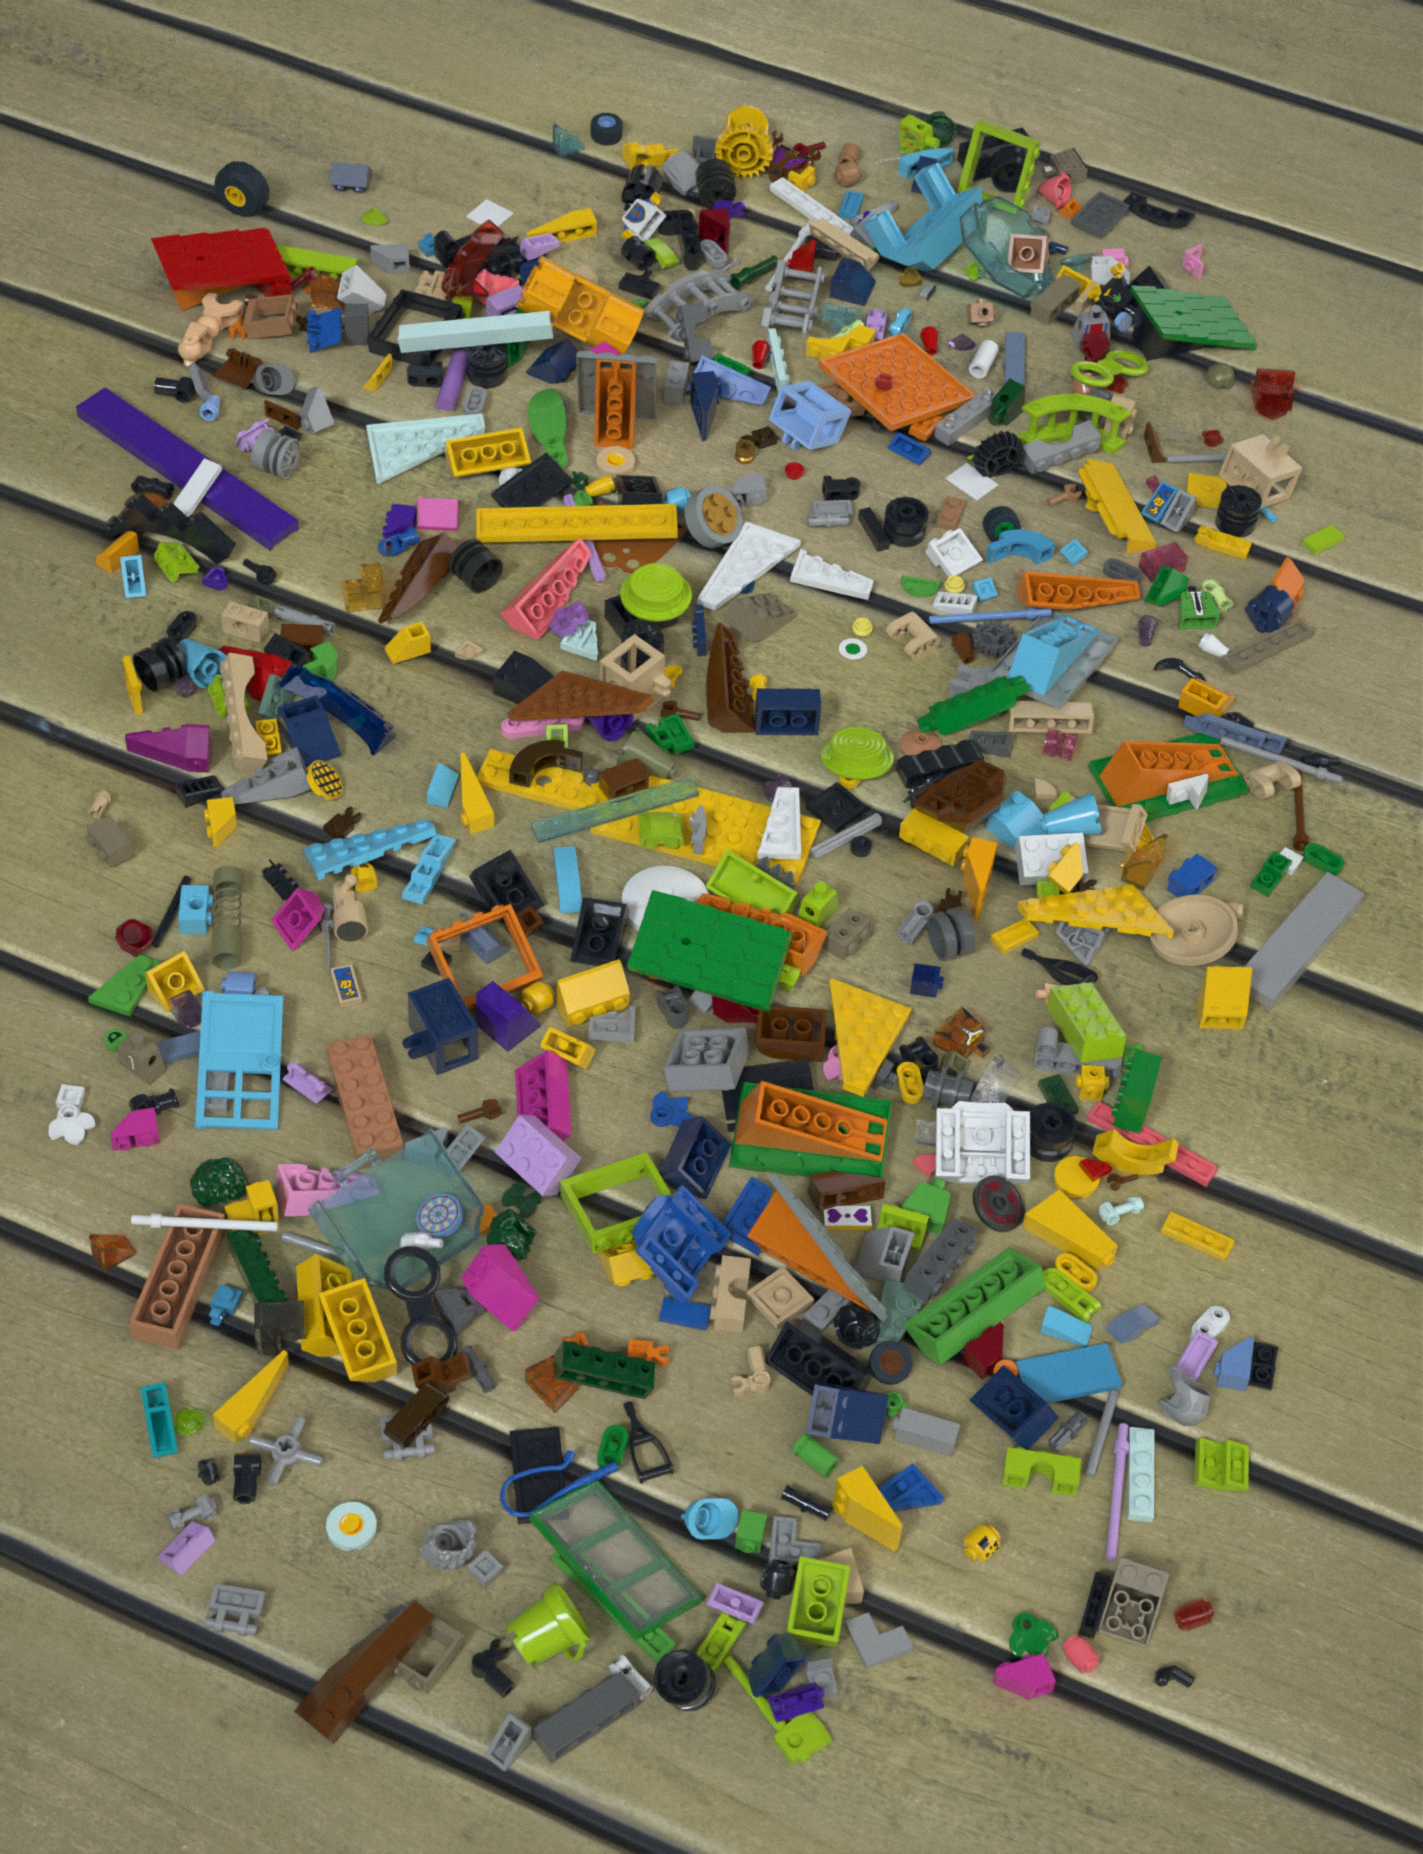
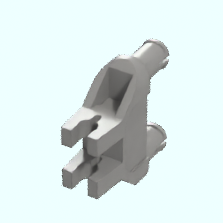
M960 664L957 669L958 674L956 678H952L950 682L951 688L948 694L955 696L956 694L972 690L978 685L991 682L992 680L986 677L993 666L972 668ZM998 713V714L993 715V716H996L997 718H999L1000 715H1001V713Z

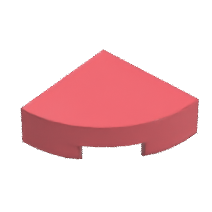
M920 1155L913 1159V1165L930 1178L935 1174L936 1155Z

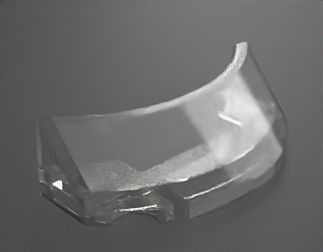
M999 1053L998 1057L991 1061L976 1086L970 1102H1005L1011 1090L1023 1077L1006 1055Z

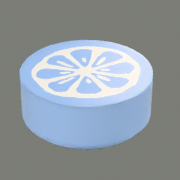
M1127 312L1120 313L1114 321V327L1121 332L1126 331L1132 323V316Z

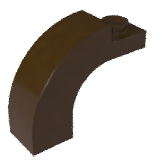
M545 740L533 743L522 749L513 759L509 769V783L530 788L534 776L542 769L548 767H559L581 772L583 752L565 748V741Z

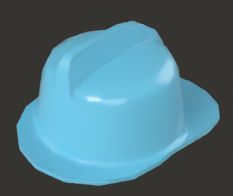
M707 1498L694 1501L687 1507L685 1514H681V1518L685 1521V1525L691 1535L696 1539L702 1540L721 1539L729 1536L735 1530L739 1519L735 1504L723 1498Z

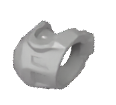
M1171 1367L1168 1373L1171 1376V1382L1176 1393L1173 1397L1165 1396V1398H1159L1158 1403L1163 1407V1413L1183 1426H1195L1207 1416L1210 1394L1195 1379L1185 1374L1180 1367Z

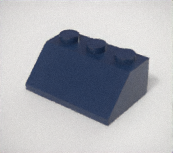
M703 1116L683 1120L659 1174L673 1189L677 1190L683 1185L693 1196L707 1199L731 1143Z

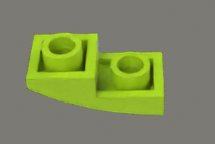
M658 238L643 241L644 244L655 251L656 258L663 269L677 266L680 262L675 253Z

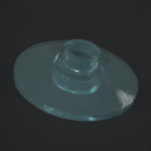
M1092 253L1074 255L1060 260L1059 264L1073 267L1074 271L1082 270L1084 265L1091 262L1092 257L1096 255Z

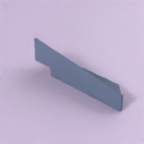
M1209 713L1194 717L1186 715L1182 726L1221 740L1222 736L1277 754L1281 753L1287 737L1261 732Z

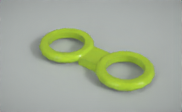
M1113 350L1107 353L1105 359L1099 360L1098 363L1091 361H1077L1073 363L1070 367V373L1073 378L1085 385L1107 387L1113 383V375L1121 373L1128 376H1141L1147 373L1149 365L1145 359L1135 353L1125 350ZM1114 359H1127L1135 362L1139 367H1126ZM1088 369L1096 371L1104 376V379L1087 377L1079 370Z

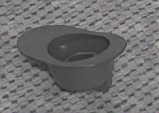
M261 364L257 367L250 383L254 384L256 390L260 393L286 395L293 390L295 379L291 370L284 365Z

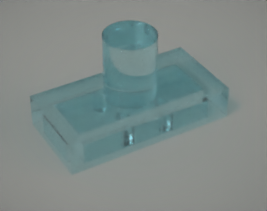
M824 303L822 320L832 321V330L840 332L844 324L851 325L856 320H860L861 309Z

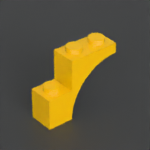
M858 324L850 333L837 338L822 339L809 336L806 344V356L820 360L873 343L876 329Z

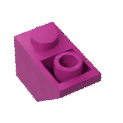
M155 1108L131 1111L110 1133L113 1151L160 1144Z
M1044 1653L1037 1656L1035 1654L1027 1655L1021 1661L1015 1663H1002L996 1668L993 1677L995 1685L1028 1700L1053 1692L1056 1682Z

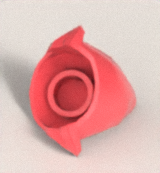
M1063 171L1060 172L1061 175L1047 179L1037 188L1038 193L1042 194L1050 203L1055 204V210L1064 206L1071 195L1070 178Z

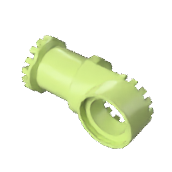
M1214 579L1203 581L1200 592L1207 591L1210 593L1220 613L1227 612V609L1229 611L1234 602L1228 599L1225 589L1217 581L1215 582ZM1206 587H1211L1213 590L1210 592L1206 590Z

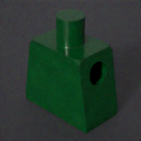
M1011 378L1008 379L991 401V414L987 417L990 424L996 425L999 422L1004 426H1008L1023 412L1025 386Z

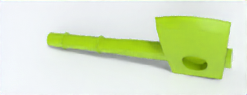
M732 1656L724 1660L731 1674L736 1677L747 1691L748 1696H751L762 1714L777 1731L773 1736V1743L791 1766L799 1762L804 1764L811 1759L813 1754L833 1742L826 1728L811 1712L795 1717L788 1724L785 1721L776 1723L768 1700L764 1696L755 1698L752 1694L748 1676L741 1668V1665Z

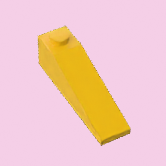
M591 208L575 210L526 232V238L550 233L563 243L597 236V220Z
M465 752L460 753L462 814H460L462 826L467 827L470 834L494 828V812Z
M285 1350L213 1413L214 1427L234 1444L250 1435L288 1368V1353Z

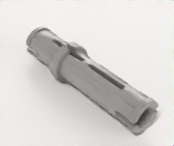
M278 605V609H275L274 612L275 618L295 624L323 625V631L328 635H332L335 630V623L320 619L317 615H307Z

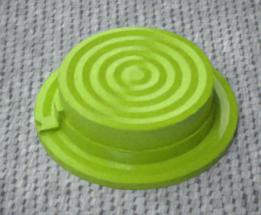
M652 563L639 567L624 580L620 589V598L623 606L632 615L648 621H666L680 616L687 610L691 603L692 591L688 582L677 570L665 564Z
M847 727L838 730L822 746L820 751L821 762L829 771L849 779L863 780L879 777L888 772L894 762L893 752L886 745L884 738L878 732L864 727Z

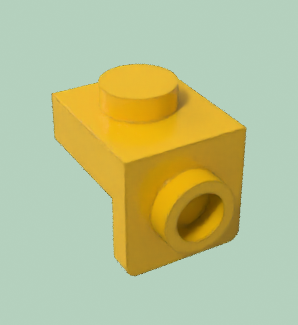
M809 166L800 175L790 171L788 173V181L805 192L816 181V168Z

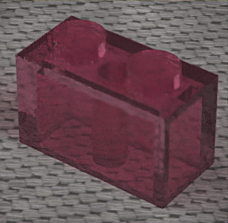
M1172 542L1143 552L1139 568L1152 583L1161 565L1173 568L1180 573L1184 572L1188 556L1176 542Z

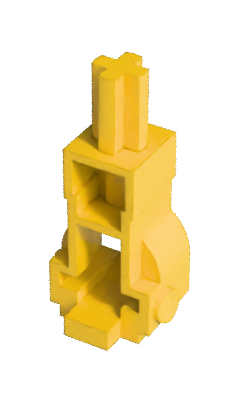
M628 142V144L623 145L621 153L623 155L622 160L625 161L627 167L631 170L639 164H645V168L648 165L655 167L663 166L665 160L678 153L679 149H664L662 144L639 145L638 142Z

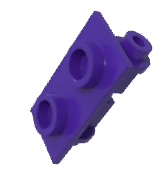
M816 1683L767 1698L776 1723L825 1708L821 1699L825 1696L822 1687H817Z

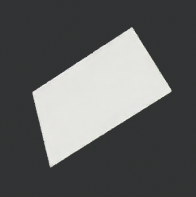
M486 199L470 212L466 218L486 228H497L514 213Z

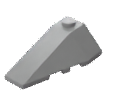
M295 747L271 759L273 763L263 769L260 766L249 779L242 778L221 792L222 798L233 797L234 805L292 797L307 792L311 789L306 778L308 771L298 748Z

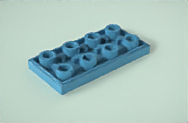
M1107 1343L1015 1361L1018 1367V1378L1047 1403L1117 1390L1122 1387L1121 1379Z

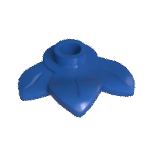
M661 1091L653 1098L652 1104L654 1109L651 1111L650 1119L656 1126L665 1127L673 1125L680 1127L683 1120L694 1118L693 1115L686 1112L688 1107L687 1097L669 1099L668 1095Z

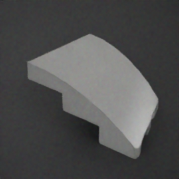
M1061 921L1055 933L1082 964L1088 967L1098 954L1112 928L1102 927V930L1074 927L1068 926V922Z

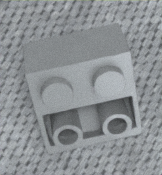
M892 1226L866 1232L854 1269L859 1275L884 1282L885 1279L901 1282L912 1248L914 1233Z

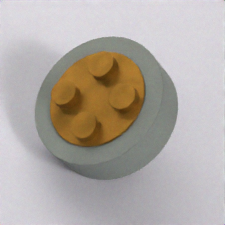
M710 485L694 492L688 498L685 505V520L692 536L700 544L708 548H718L734 541L739 536L742 528V514L737 501L729 491L717 485Z

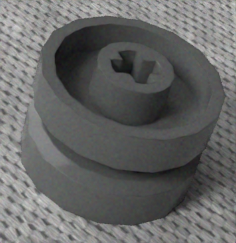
M962 907L948 909L946 914L938 912L928 916L927 932L929 941L940 961L954 959L957 954L964 956L974 952L975 935L969 916Z

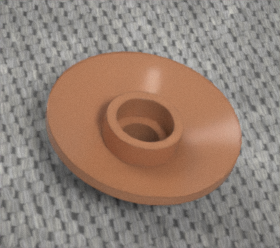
M920 729L908 731L902 736L900 741V748L904 755H918L924 750H937L942 746L940 738L931 731L922 733Z

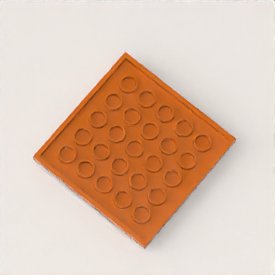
M904 333L820 359L818 367L825 374L832 378L890 431L960 408L976 396Z

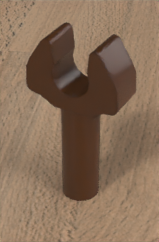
M676 701L663 702V709H661L660 713L662 718L678 713L681 718L699 721L700 713L679 709Z
M487 1099L483 1101L481 1108L459 1114L457 1117L461 1124L483 1116L492 1120L500 1116L502 1112L497 1099Z

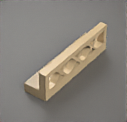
M822 217L818 222L813 219L809 222L810 234L846 258L860 262L867 271L879 260V254Z

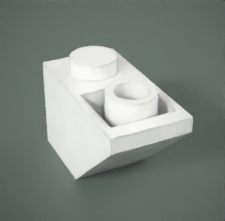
M1093 256L1091 265L1092 281H1097L1101 283V286H1105L1113 277L1117 278L1111 274L1110 269L1119 262L1112 256ZM1125 268L1121 275H1124L1126 283L1129 284L1130 271Z

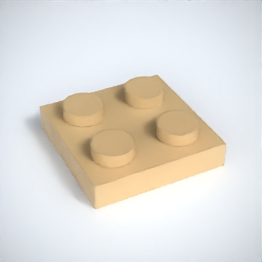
M781 1267L746 1292V1298L776 1329L814 1303V1298L784 1267Z

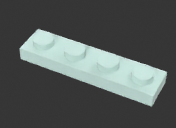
M776 328L768 329L767 342L770 347L769 355L777 394H779L781 386L789 385V375H785L786 362L782 361L784 353L783 349H780L781 338L777 336Z
M1130 1427L1128 1431V1520L1153 1522L1154 1429Z

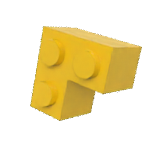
M269 1180L255 1182L252 1185L246 1186L247 1200L236 1201L224 1206L227 1220L278 1222V1229H280L277 1201ZM252 1231V1232H253V1234H254V1233H258V1235H260V1234L267 1233V1232H270V1231Z

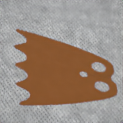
M600 501L598 506L604 505V503ZM688 526L678 529V538L594 540V547L602 566L609 568L618 567L622 571L632 574L639 567L655 563L663 557L688 531ZM623 549H629L630 552L624 553ZM606 553H612L616 556V559L612 562H607L603 559V556ZM629 560H637L639 566L632 569L627 566V562Z

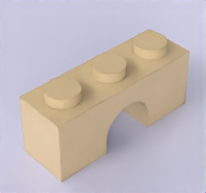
M722 1255L721 1265H716L715 1278L719 1279V1285L714 1284L712 1299H717V1304L711 1306L710 1319L715 1320V1330L743 1333L746 1299L735 1298L730 1293L734 1291H747L750 1258Z

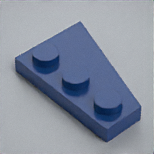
M751 1176L722 1224L732 1233L729 1240L759 1256L760 1249L747 1235L767 1206L772 1188Z

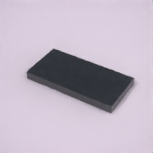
M546 452L494 490L490 496L501 508L541 507L568 487L573 480Z
M559 1427L510 1431L513 1475L536 1467L563 1464ZM564 1470L538 1472L514 1480L516 1511L529 1512L565 1487ZM568 1510L546 1522L568 1520ZM517 1517L518 1524L532 1523L529 1520L530 1517Z

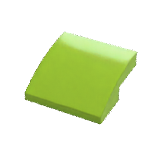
M1199 1437L1195 1441L1194 1485L1224 1491L1243 1492L1248 1490L1249 1446L1227 1439L1223 1443Z

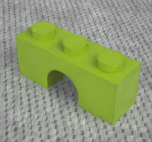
M1007 1447L1004 1458L1002 1485L1026 1489L1029 1477L1033 1474L1041 1473L1050 1479L1052 1485L1051 1493L1076 1497L1080 1480L1081 1458H1075L1068 1454H1050L1047 1451H1030L1022 1447Z

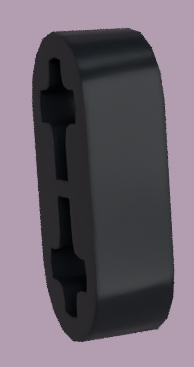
M191 611L181 612L168 627L167 638L171 639L176 645L182 640L187 639L197 626L196 615Z

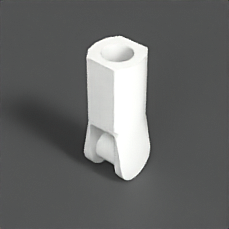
M620 1655L618 1657L619 1660L615 1664L611 1663L609 1665L610 1671L613 1675L621 1671L639 1695V1699L643 1700L651 1693L653 1686L635 1669L624 1655ZM625 1668L629 1671L626 1675L622 1672Z

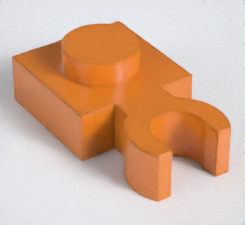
M629 1339L627 1356L644 1358L646 1361L656 1362L660 1366H667L669 1358L661 1357L660 1355L669 1354L670 1347L661 1345L653 1348V1341Z

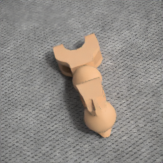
M209 292L202 299L203 316L197 322L190 323L184 338L178 346V352L181 358L184 359V365L190 366L198 359H201L211 349L212 338L216 337L219 331H222L225 327L236 325L241 315L244 314V302L234 300L229 304H219L217 300L218 294Z

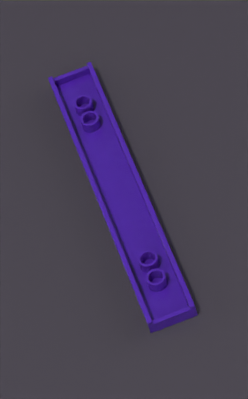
M106 387L76 406L77 417L182 490L204 458L212 461ZM223 468L200 501L270 551L274 545L285 537L299 530L296 518Z

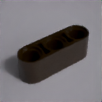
M427 1382L388 1422L384 1429V1435L402 1448H407L444 1410L450 1396L433 1383Z

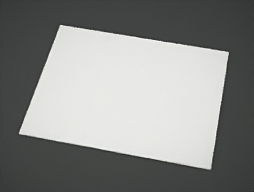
M968 463L945 478L975 500H979L999 485L987 476L983 477Z

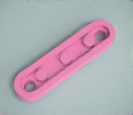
M584 717L511 721L507 718L501 724V733L509 739L545 735V724L567 723L568 732L578 731L584 726Z

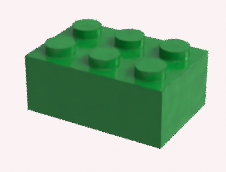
M1136 1049L1134 1057H1128L1125 1069L1129 1071L1123 1072L1120 1085L1124 1087H1119L1116 1100L1120 1102L1119 1104H1114L1111 1116L1115 1117L1114 1127L1140 1134L1151 1102L1162 1056Z

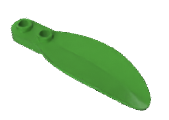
M548 388L536 393L531 398L528 405V419L536 439L544 446L545 452L564 469L569 462L564 444L567 430L566 411L559 393L555 389Z

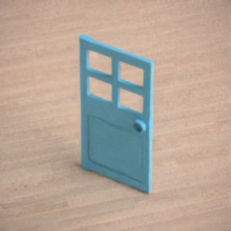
M203 991L201 996L202 1016L194 1128L278 1130L283 996L225 994ZM206 1073H236L235 1091L206 1090ZM243 1073L272 1075L271 1092H243ZM205 1098L234 1099L233 1118L204 1117ZM241 1100L271 1101L270 1119L241 1118Z

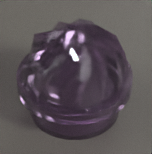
M182 677L176 680L175 692L177 695L187 698L195 693L196 684L191 678Z

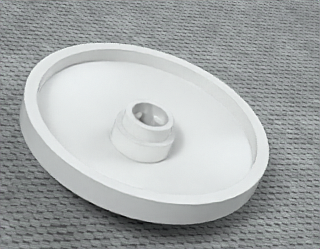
M654 866L638 872L627 882L622 893V903L627 904L630 910L627 922L635 930L639 931L652 890L686 898V900L695 902L703 893L708 894L704 883L696 875L685 869L674 866Z

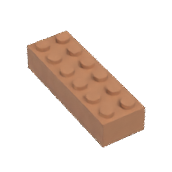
M371 1034L327 1043V1061L358 1170L403 1161L404 1147Z
M179 1203L173 1217L225 1219V1215L222 1213ZM168 1227L129 1321L131 1339L179 1349L226 1229Z

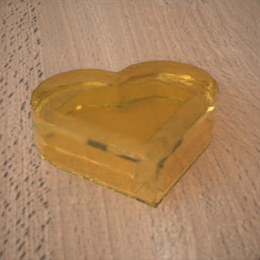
M909 267L900 275L899 284L902 287L922 285V278L917 269Z

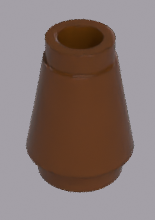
M965 632L954 635L951 645L964 664L973 662L975 658L971 637Z

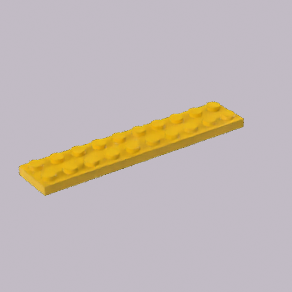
M676 504L476 508V538L482 543L571 541L577 538H581V540L678 538Z

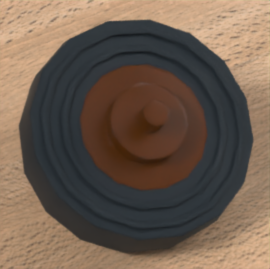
M893 1340L884 1341L877 1345L870 1354L869 1368L875 1372L874 1378L881 1383L887 1385L898 1384L911 1373L913 1365L912 1355L908 1348Z

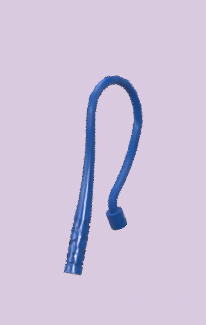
M567 1450L563 1458L564 1463L561 1465L536 1467L510 1476L501 1488L500 1502L503 1508L511 1515L530 1517L531 1513L554 1502L567 1493L618 1471V1467L614 1461L585 1474L529 1512H518L508 1506L505 1501V1491L514 1480L538 1472L565 1469L569 1464L573 1463L576 1455L573 1451Z

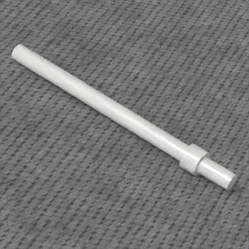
M811 220L808 221L805 227H802L798 233L797 240L783 259L786 262V266L788 259L792 258L793 251L801 247L806 236L811 235L809 228ZM775 273L765 287L768 292H771L775 287L773 285Z
M152 1213L151 1216L132 1215L131 1224L150 1225L151 1228L173 1226L277 1232L278 1222L167 1217Z

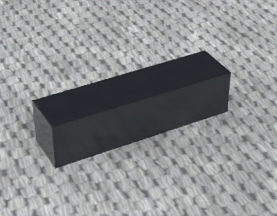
M870 507L860 509L858 520L876 551L889 549L890 540Z
M1095 1572L1079 1635L1094 1639L1111 1576Z

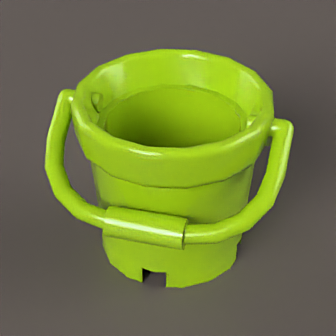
M550 1582L544 1590L542 1597L517 1617L506 1623L508 1632L510 1633L514 1630L516 1633L515 1639H513L515 1646L528 1664L532 1663V1668L559 1653H564L571 1662H579L584 1654L586 1643L591 1639L589 1630L580 1613L566 1592L556 1582ZM574 1645L579 1647L575 1656L569 1651L570 1647Z

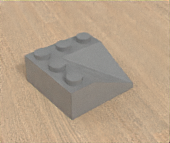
M746 1028L680 1030L664 1066L669 1091L735 1089L750 1052Z

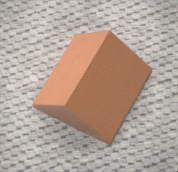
M1011 234L1007 272L1044 274L1049 260L1048 236Z

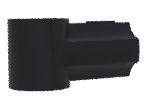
M812 235L805 237L803 245L811 240H816L815 257L836 261L837 251Z
M156 377L154 393L174 396L176 400L182 403L189 402L195 390L193 380L189 377H182L179 380Z
M235 1453L233 1500L240 1504H250L256 1499L257 1478L260 1477L261 1454Z

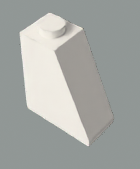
M355 265L342 273L337 295L340 301L346 304H368V314L383 309L387 294L363 270Z

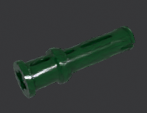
M772 255L751 268L744 267L741 272L731 274L730 283L732 287L739 290L744 284L752 283L755 277L777 267V262L774 263L773 261L777 260L778 257Z

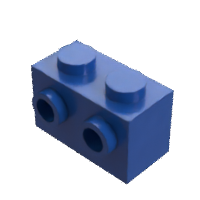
M1196 853L1191 859L1187 858L1178 870L1175 869L1170 873L1167 890L1177 898L1186 895H1198L1214 881L1217 867Z

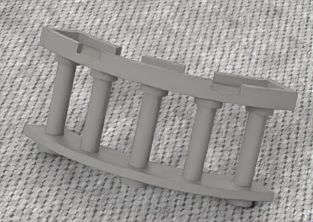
M778 260L773 282L776 290L771 292L768 302L770 306L764 307L761 327L770 328L774 324L803 328V334L811 332L812 319L817 317L818 312L816 303L820 284H824L825 273H823L822 267H818L817 273L789 269L785 261ZM788 276L815 281L814 291L811 293L786 289L785 286H782L783 280ZM788 296L811 300L810 307L784 304L779 299L780 297ZM786 311L804 314L805 318L778 314V312Z
M701 270L686 275L669 285L670 289L663 295L659 293L644 309L643 313L656 321L661 319L671 329L667 336L680 342V323L676 324L665 312L674 304H677L679 307L686 305L687 303L682 300L685 296L693 293L703 302L706 318L729 310L744 313L754 300V297L746 293L737 292L728 283L732 278L728 273L720 270H712V272ZM701 290H712L718 296L709 299Z

